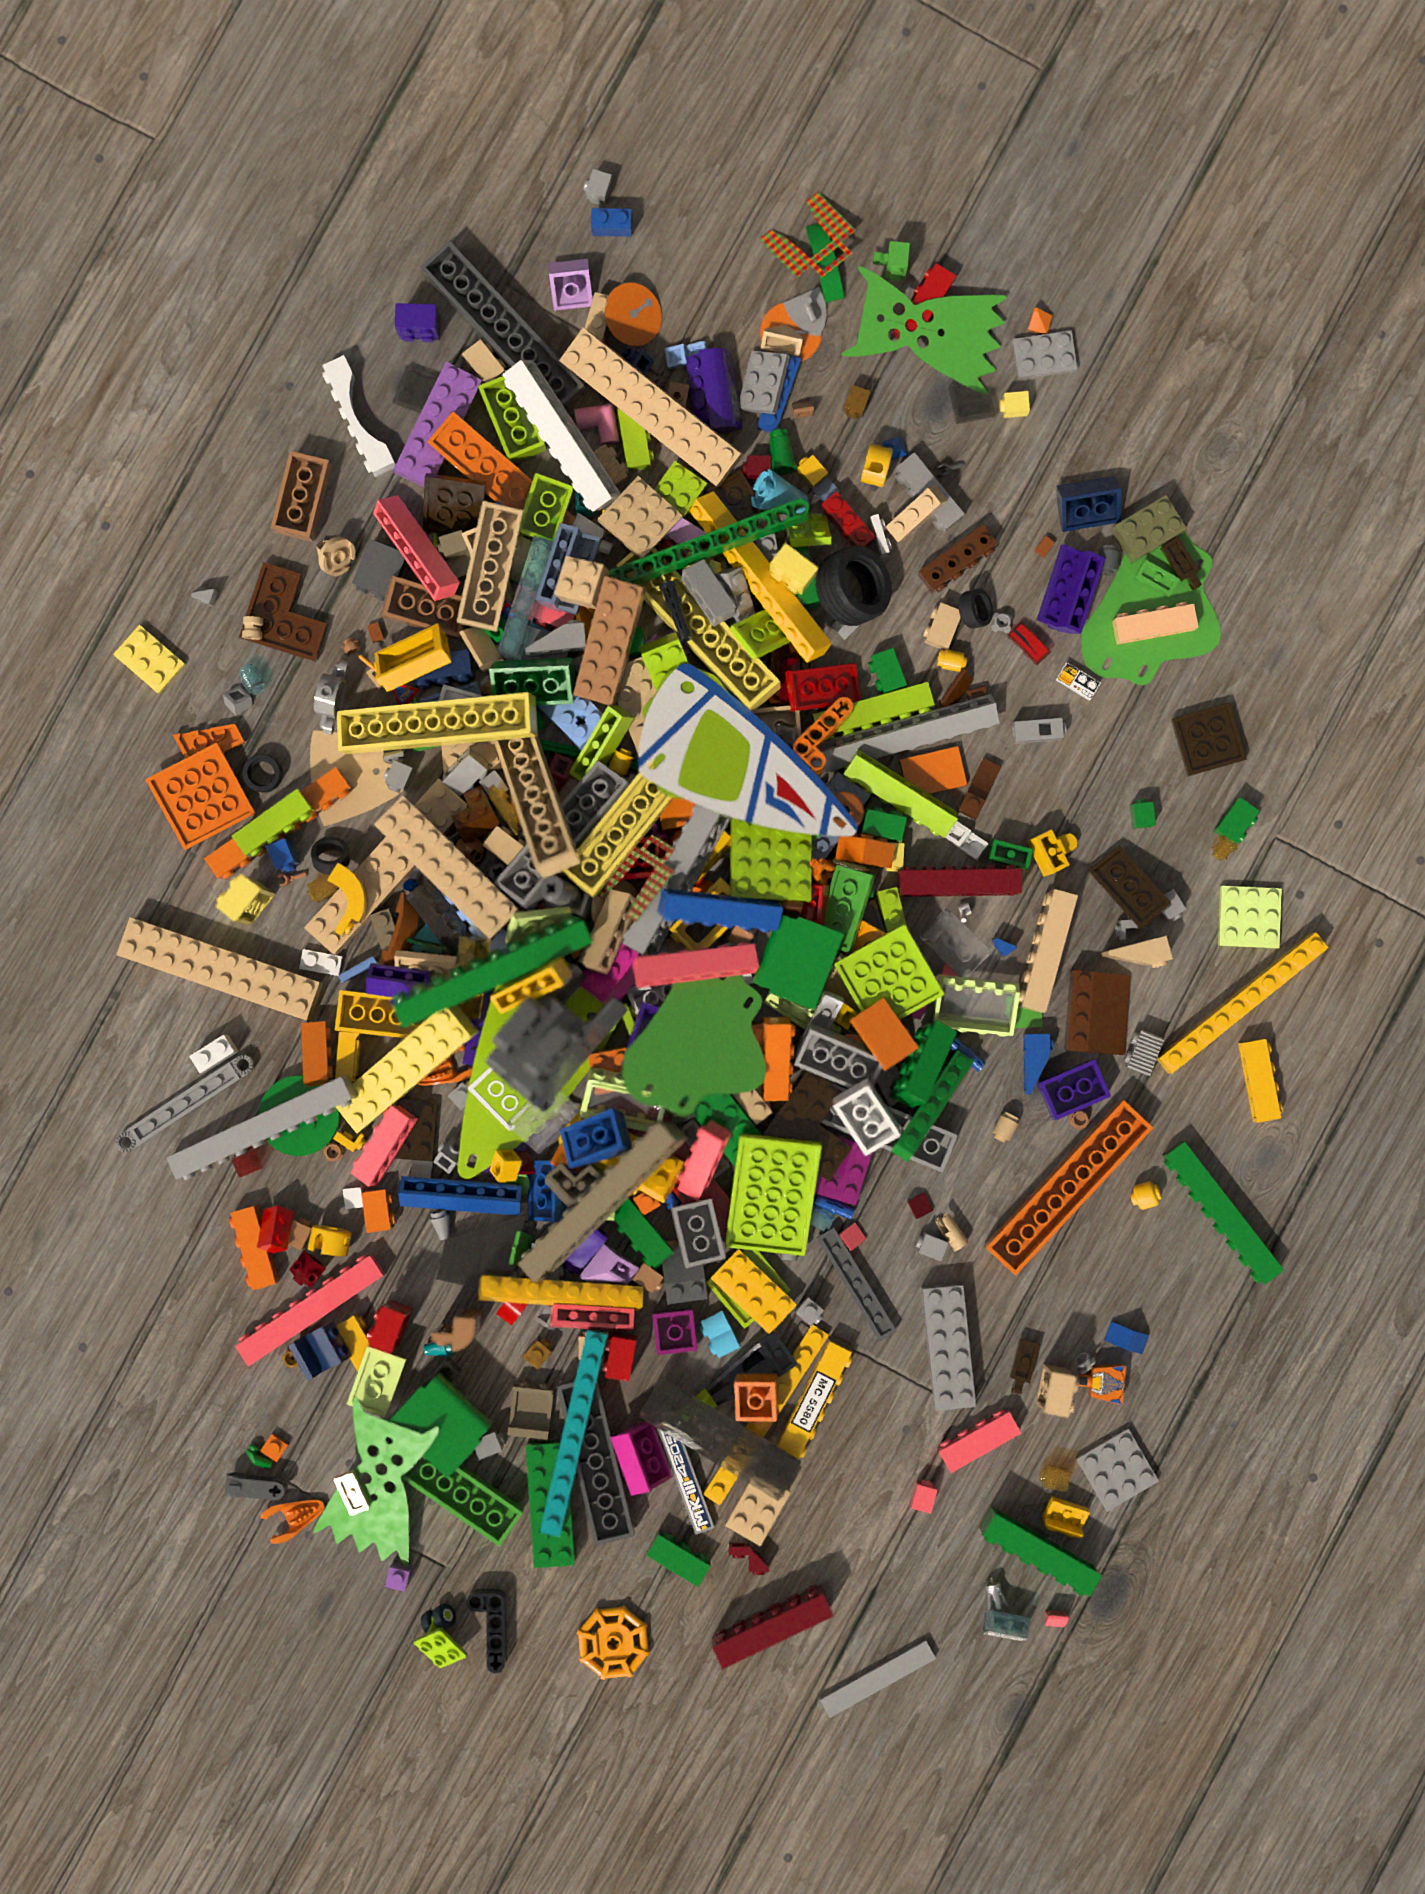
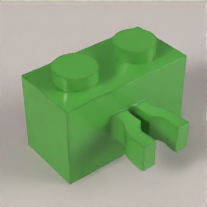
M890 241L887 254L874 252L872 265H886L885 278H889L891 281L905 279L910 243Z

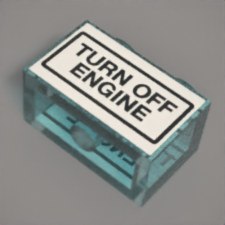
M988 1611L984 1616L983 1634L1018 1641L1026 1640L1029 1635L1030 1618Z

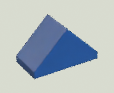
M1111 1321L1104 1340L1125 1350L1143 1354L1149 1335Z

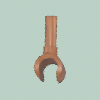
M306 872L294 875H278L277 878L285 877L286 879L285 883L279 886H288L291 881L305 877Z

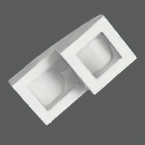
M956 821L945 837L976 861L980 859L989 846L986 841L972 833L970 829Z

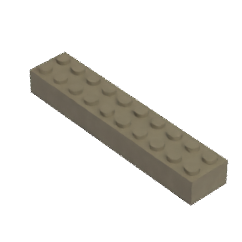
M671 1120L653 1123L648 1128L649 1133L645 1137L641 1136L633 1144L635 1147L630 1152L626 1151L619 1158L620 1162L616 1166L612 1165L605 1172L606 1176L602 1180L598 1179L591 1186L592 1190L588 1194L584 1193L577 1200L578 1204L574 1208H569L563 1214L564 1218L560 1222H555L549 1228L551 1232L547 1236H541L535 1242L537 1246L533 1250H527L521 1256L523 1260L518 1265L533 1282L549 1278L687 1139Z

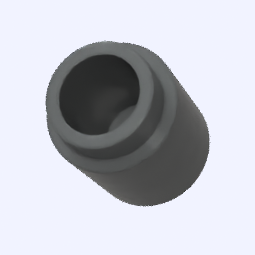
M1103 545L1099 555L1106 559L1101 575L1112 576L1113 573L1117 572L1119 552L1116 546Z

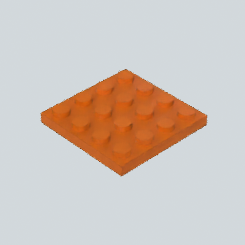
M218 742L145 779L184 850L256 814Z

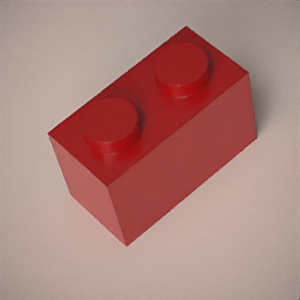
M274 1206L263 1210L257 1243L258 1249L271 1253L288 1249L294 1211L281 1206Z

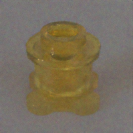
M1224 835L1219 838V842L1215 847H1211L1213 857L1219 861H1227L1228 855L1238 849Z

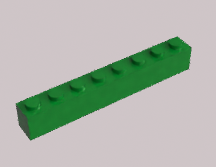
M1180 1141L1162 1155L1165 1159L1163 1161L1164 1165L1168 1170H1173L1177 1174L1175 1178L1182 1187H1187L1190 1191L1188 1193L1189 1197L1194 1203L1198 1202L1201 1205L1200 1211L1207 1219L1211 1218L1214 1222L1213 1228L1219 1235L1223 1234L1227 1239L1225 1241L1226 1245L1231 1251L1235 1250L1238 1253L1239 1257L1237 1259L1244 1267H1249L1252 1271L1250 1276L1256 1283L1260 1282L1266 1285L1284 1271L1184 1141Z

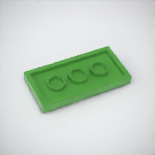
M836 865L829 887L825 925L822 926L843 933L844 938L839 950L852 953L875 876Z

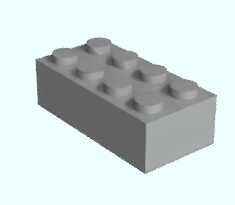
M810 1022L794 1057V1065L848 1088L867 1078L872 1086H874L882 1069V1066L868 1046Z

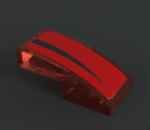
M1022 621L1007 634L1008 638L1035 665H1038L1051 653V650Z

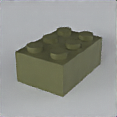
M1165 495L1116 524L1111 531L1129 561L1133 564L1180 536L1187 528L1171 501Z

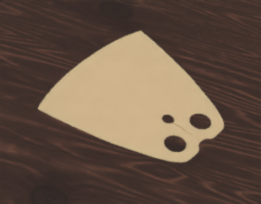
M313 731L310 746L312 783L337 767L353 788L349 791L350 794L342 800L338 798L332 802L334 805L330 809L318 812L324 826L365 813L400 794L388 789L385 783V771L388 767L391 768L392 763H385L383 751L346 754L338 751V732L328 735L324 734L323 731ZM403 759L396 760V761L399 762V763H402V762H403ZM374 768L380 770L378 775L373 774Z

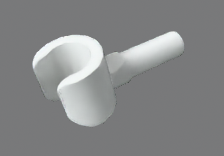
M968 903L957 906L963 923L966 922V916L971 914Z

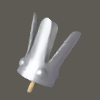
M991 1578V1583L985 1585L988 1593V1610L993 1606V1599L997 1609H1000L1004 1603L1006 1606H1009L1001 1591V1582H993V1578Z

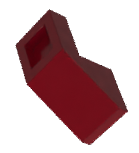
M729 1543V1555H733V1558L741 1559L745 1558V1555L749 1556V1572H753L754 1575H764L765 1572H769V1563L749 1543Z

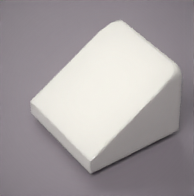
M363 1186L343 1189L345 1209L363 1207L361 1193L364 1192Z

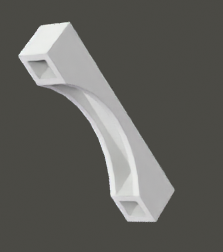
M343 355L322 365L325 370L322 375L326 383H331L333 390L330 392L335 402L339 400L342 406L338 409L343 419L347 418L350 423L347 428L351 436H356L359 442L355 445L360 455L364 454L366 457L364 464L369 473L373 472L376 477L394 469L396 464L386 444L368 434L357 420L352 400L355 377L345 356Z

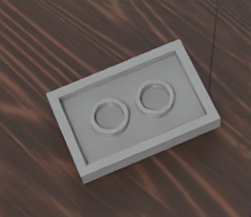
M1072 330L1012 340L1018 380L1077 371Z
M751 351L739 399V409L741 411L776 414L790 359L787 354Z

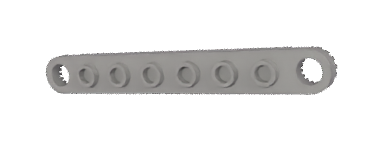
M240 1055L119 1134L115 1140L116 1148L121 1152L133 1151L251 1073L255 1066L254 1060L248 1055ZM242 1059H246L249 1063V1068L245 1071L239 1068V1062ZM123 1137L130 1138L131 1146L129 1148H124L121 1145Z

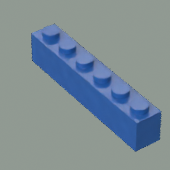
M662 888L657 912L664 920L674 922L677 919L689 924L701 922L707 926L721 924V926L726 928L740 926V928L745 930L759 928L760 931L770 932L771 930L778 931L783 907L777 901Z
M401 1176L399 1187L400 1206L518 1216L521 1214L523 1199L521 1185Z

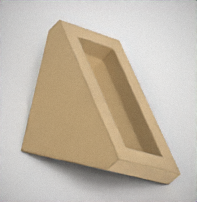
M787 324L764 329L760 349L778 353L783 352L799 357L803 337Z

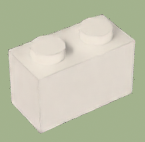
M222 1035L189 1057L199 1073H206L239 1051L229 1035Z

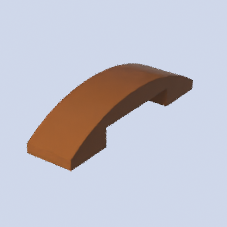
M401 893L395 912L399 913L388 951H382L378 964L395 966L396 950L405 951V949H410L412 944L407 942V938H414L419 917V899Z

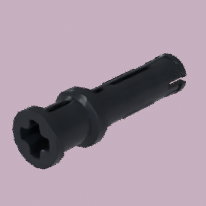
M668 581L661 584L659 590L663 592L665 606L670 609L680 642L684 643L690 641L693 637L681 607L682 598L678 596L675 587L677 585L676 581Z

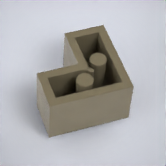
M462 530L439 537L440 543L437 544L440 555L444 560L447 559L449 568L457 576L459 582L466 580L471 558L461 534L463 533Z
M560 1163L546 1175L545 1183L568 1208H574L578 1204L577 1200L584 1193L588 1194L592 1190L591 1186L593 1183L603 1178L591 1165L574 1178L564 1165Z

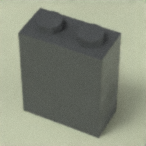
M370 539L352 584L356 587V591L365 595L368 592L375 595L374 598L384 602L389 579L392 576L401 578L407 561L399 550Z

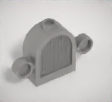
M340 660L339 663L334 664L332 675L323 673L319 680L314 700V711L321 716L320 728L323 729L324 734H333L337 720V711H342L348 686L346 676L349 671V661Z

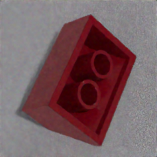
M656 837L659 840L666 843L667 845L673 847V843L669 842L668 840L662 837ZM642 838L636 847L641 849L649 838ZM653 842L646 849V851L661 860L667 853V851ZM639 857L622 879L648 878L656 867Z

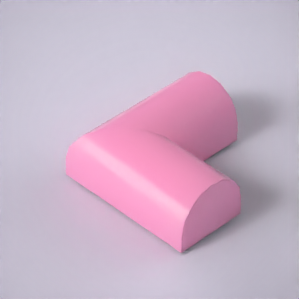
M613 403L574 409L577 428L581 430L597 427L600 446L620 443Z

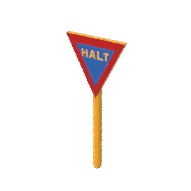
M359 655V658L377 673L374 665L365 657ZM404 684L392 689L398 705L408 704L421 690Z

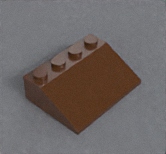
M1079 970L1070 971L1064 1050L1125 1055L1131 976Z

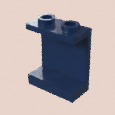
M334 1321L288 1345L307 1381L352 1357L349 1347L343 1340Z

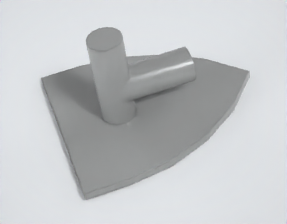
M819 287L783 303L788 315L799 328L809 334L820 337L825 326L827 314L825 300Z

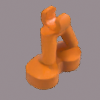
M813 858L809 863L812 868L811 883L829 885L835 867L838 864L832 860L826 861L821 858L817 861Z

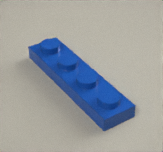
M787 354L790 359L776 414L762 413L757 429L768 433L778 429L801 358Z

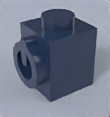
M628 345V347L621 351V356L644 375H646L654 362L640 348Z

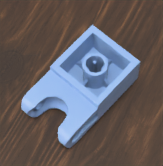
M577 696L573 704L537 705L580 751H582L603 715L589 699Z

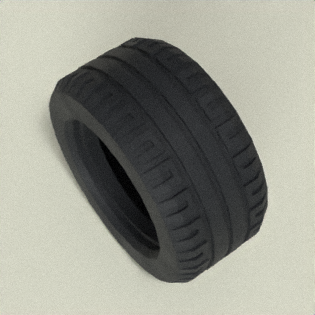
M850 545L827 556L818 567L815 579L818 599L826 613L837 622L847 626H858L882 615L886 611L891 599L892 583L885 564L873 551L863 546ZM846 569L857 578L861 586L862 603L856 600L846 584Z

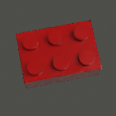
M393 1300L388 1301L386 1304L384 1303L383 1306L381 1305L374 1317V1320H377V1322L370 1328L367 1339H369L368 1346L391 1354L400 1345L413 1308Z

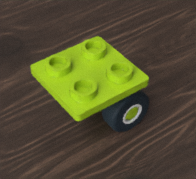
M446 1603L437 1606L433 1612L428 1610L422 1615L421 1625L427 1634L414 1641V1644L420 1651L428 1656L439 1668L464 1659L468 1654L444 1631L452 1627L456 1622V1613L453 1607Z

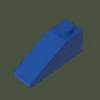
M1023 1034L1024 1094L1031 1095L1050 1056V1050H1053L1054 1041L1053 1038H1050V1034Z

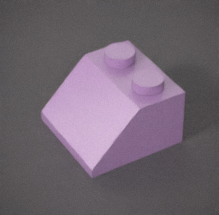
M588 259L548 263L554 311L591 307L593 299Z

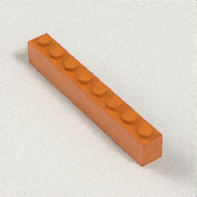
M337 767L301 791L314 809L311 813L312 816L306 820L307 823L317 817L316 814L321 810L326 811L334 805L332 802L338 798L342 800L350 794L349 791L353 789ZM300 820L298 823H296L295 828L290 832V834H293L296 831H298L301 828L299 825H301L304 822ZM285 832L278 836V841L284 839ZM231 839L205 857L204 860L218 879L224 878L227 880L235 874L234 871L236 869L248 866L251 863L250 859L253 857L245 856L234 839ZM266 846L262 848L263 851L259 855H257L258 857L262 856L268 851Z

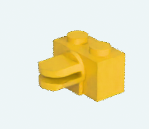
M1052 829L1026 841L1029 848L1033 849L1032 854L1044 877L1069 866L1065 855L1077 847V839L1074 835L1066 833L1056 838Z

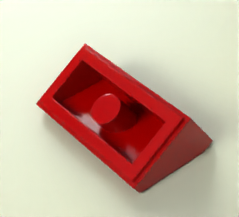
M811 883V901L803 902L801 918L819 925H825L829 885Z

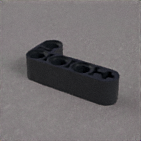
M475 1589L469 1593L466 1606L471 1612H486V1665L491 1673L497 1674L504 1669L507 1659L506 1594L501 1589ZM497 1596L501 1599V1603L494 1604L491 1598ZM472 1597H479L481 1603L478 1605L473 1604L471 1601ZM498 1617L502 1623L495 1625L492 1623L491 1618ZM497 1637L501 1640L502 1644L494 1645L491 1639ZM495 1653H498L499 1665H496L494 1661Z

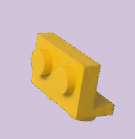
M1051 1497L1042 1518L1045 1527L1050 1531H1058L1069 1537L1082 1539V1527L1090 1511L1087 1507Z

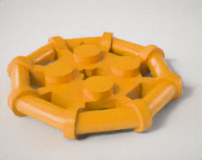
M625 1605L613 1608H595L592 1615L576 1633L579 1638L580 1662L586 1664L602 1680L614 1677H632L638 1666L650 1655L647 1623L641 1621ZM619 1615L618 1621L605 1622L604 1617ZM624 1617L636 1627L630 1630L626 1624L622 1623ZM598 1620L601 1626L598 1627L594 1634L589 1632ZM638 1633L640 1647L634 1646L633 1636ZM611 1638L619 1641L616 1644V1648H612V1645L607 1643L611 1641ZM587 1639L593 1641V1651L588 1652ZM632 1653L638 1654L630 1665L626 1662L629 1655ZM596 1656L603 1660L602 1662L605 1663L603 1668L592 1658ZM622 1664L623 1667L608 1670L609 1665Z

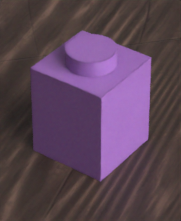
M392 1562L389 1567L385 1587L405 1592L408 1587L412 1566L408 1565L405 1568L401 1563Z

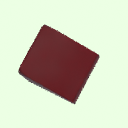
M528 1151L516 1152L522 1160L518 1175L535 1174L536 1170L530 1153Z
M925 1192L907 1200L916 1220L933 1211Z

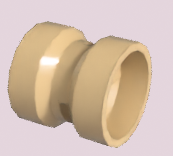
M254 616L243 617L245 628L242 631V638L262 639L261 626L263 625V618Z

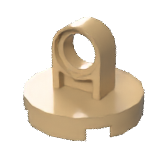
M338 536L317 543L319 565L325 573L336 577L348 571L350 568L348 564L351 559L354 561L355 548L350 541Z

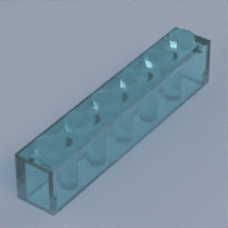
M535 535L533 537L499 644L498 652L503 656L516 660L521 659L538 602L535 598L553 545L551 540Z

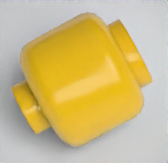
M1151 1181L1135 1185L1133 1193L1130 1194L1133 1205H1138L1142 1210L1158 1206L1159 1200L1162 1199L1158 1185Z

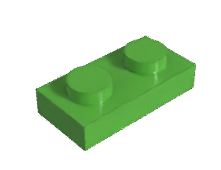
M1146 559L1135 576V579L1167 597L1171 596L1180 580L1178 577Z

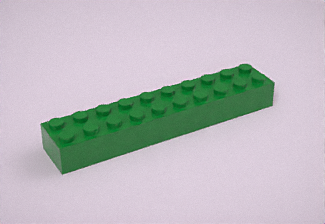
M569 915L562 919V923L557 925L555 923L549 924L544 927L542 932H531L525 935L526 939L522 941H511L502 950H499V948L493 949L487 953L488 956L482 959L480 957L473 958L464 967H461V965L455 966L450 969V973L444 976L442 974L435 975L426 984L420 982L412 986V990L406 993L403 990L394 994V998L390 999L402 1028L591 944L592 940L583 920L578 916Z

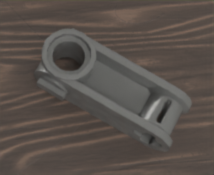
M228 1473L225 1496L279 1500L284 1495L287 1484L285 1480L278 1477ZM275 1485L280 1489L278 1493L273 1488Z

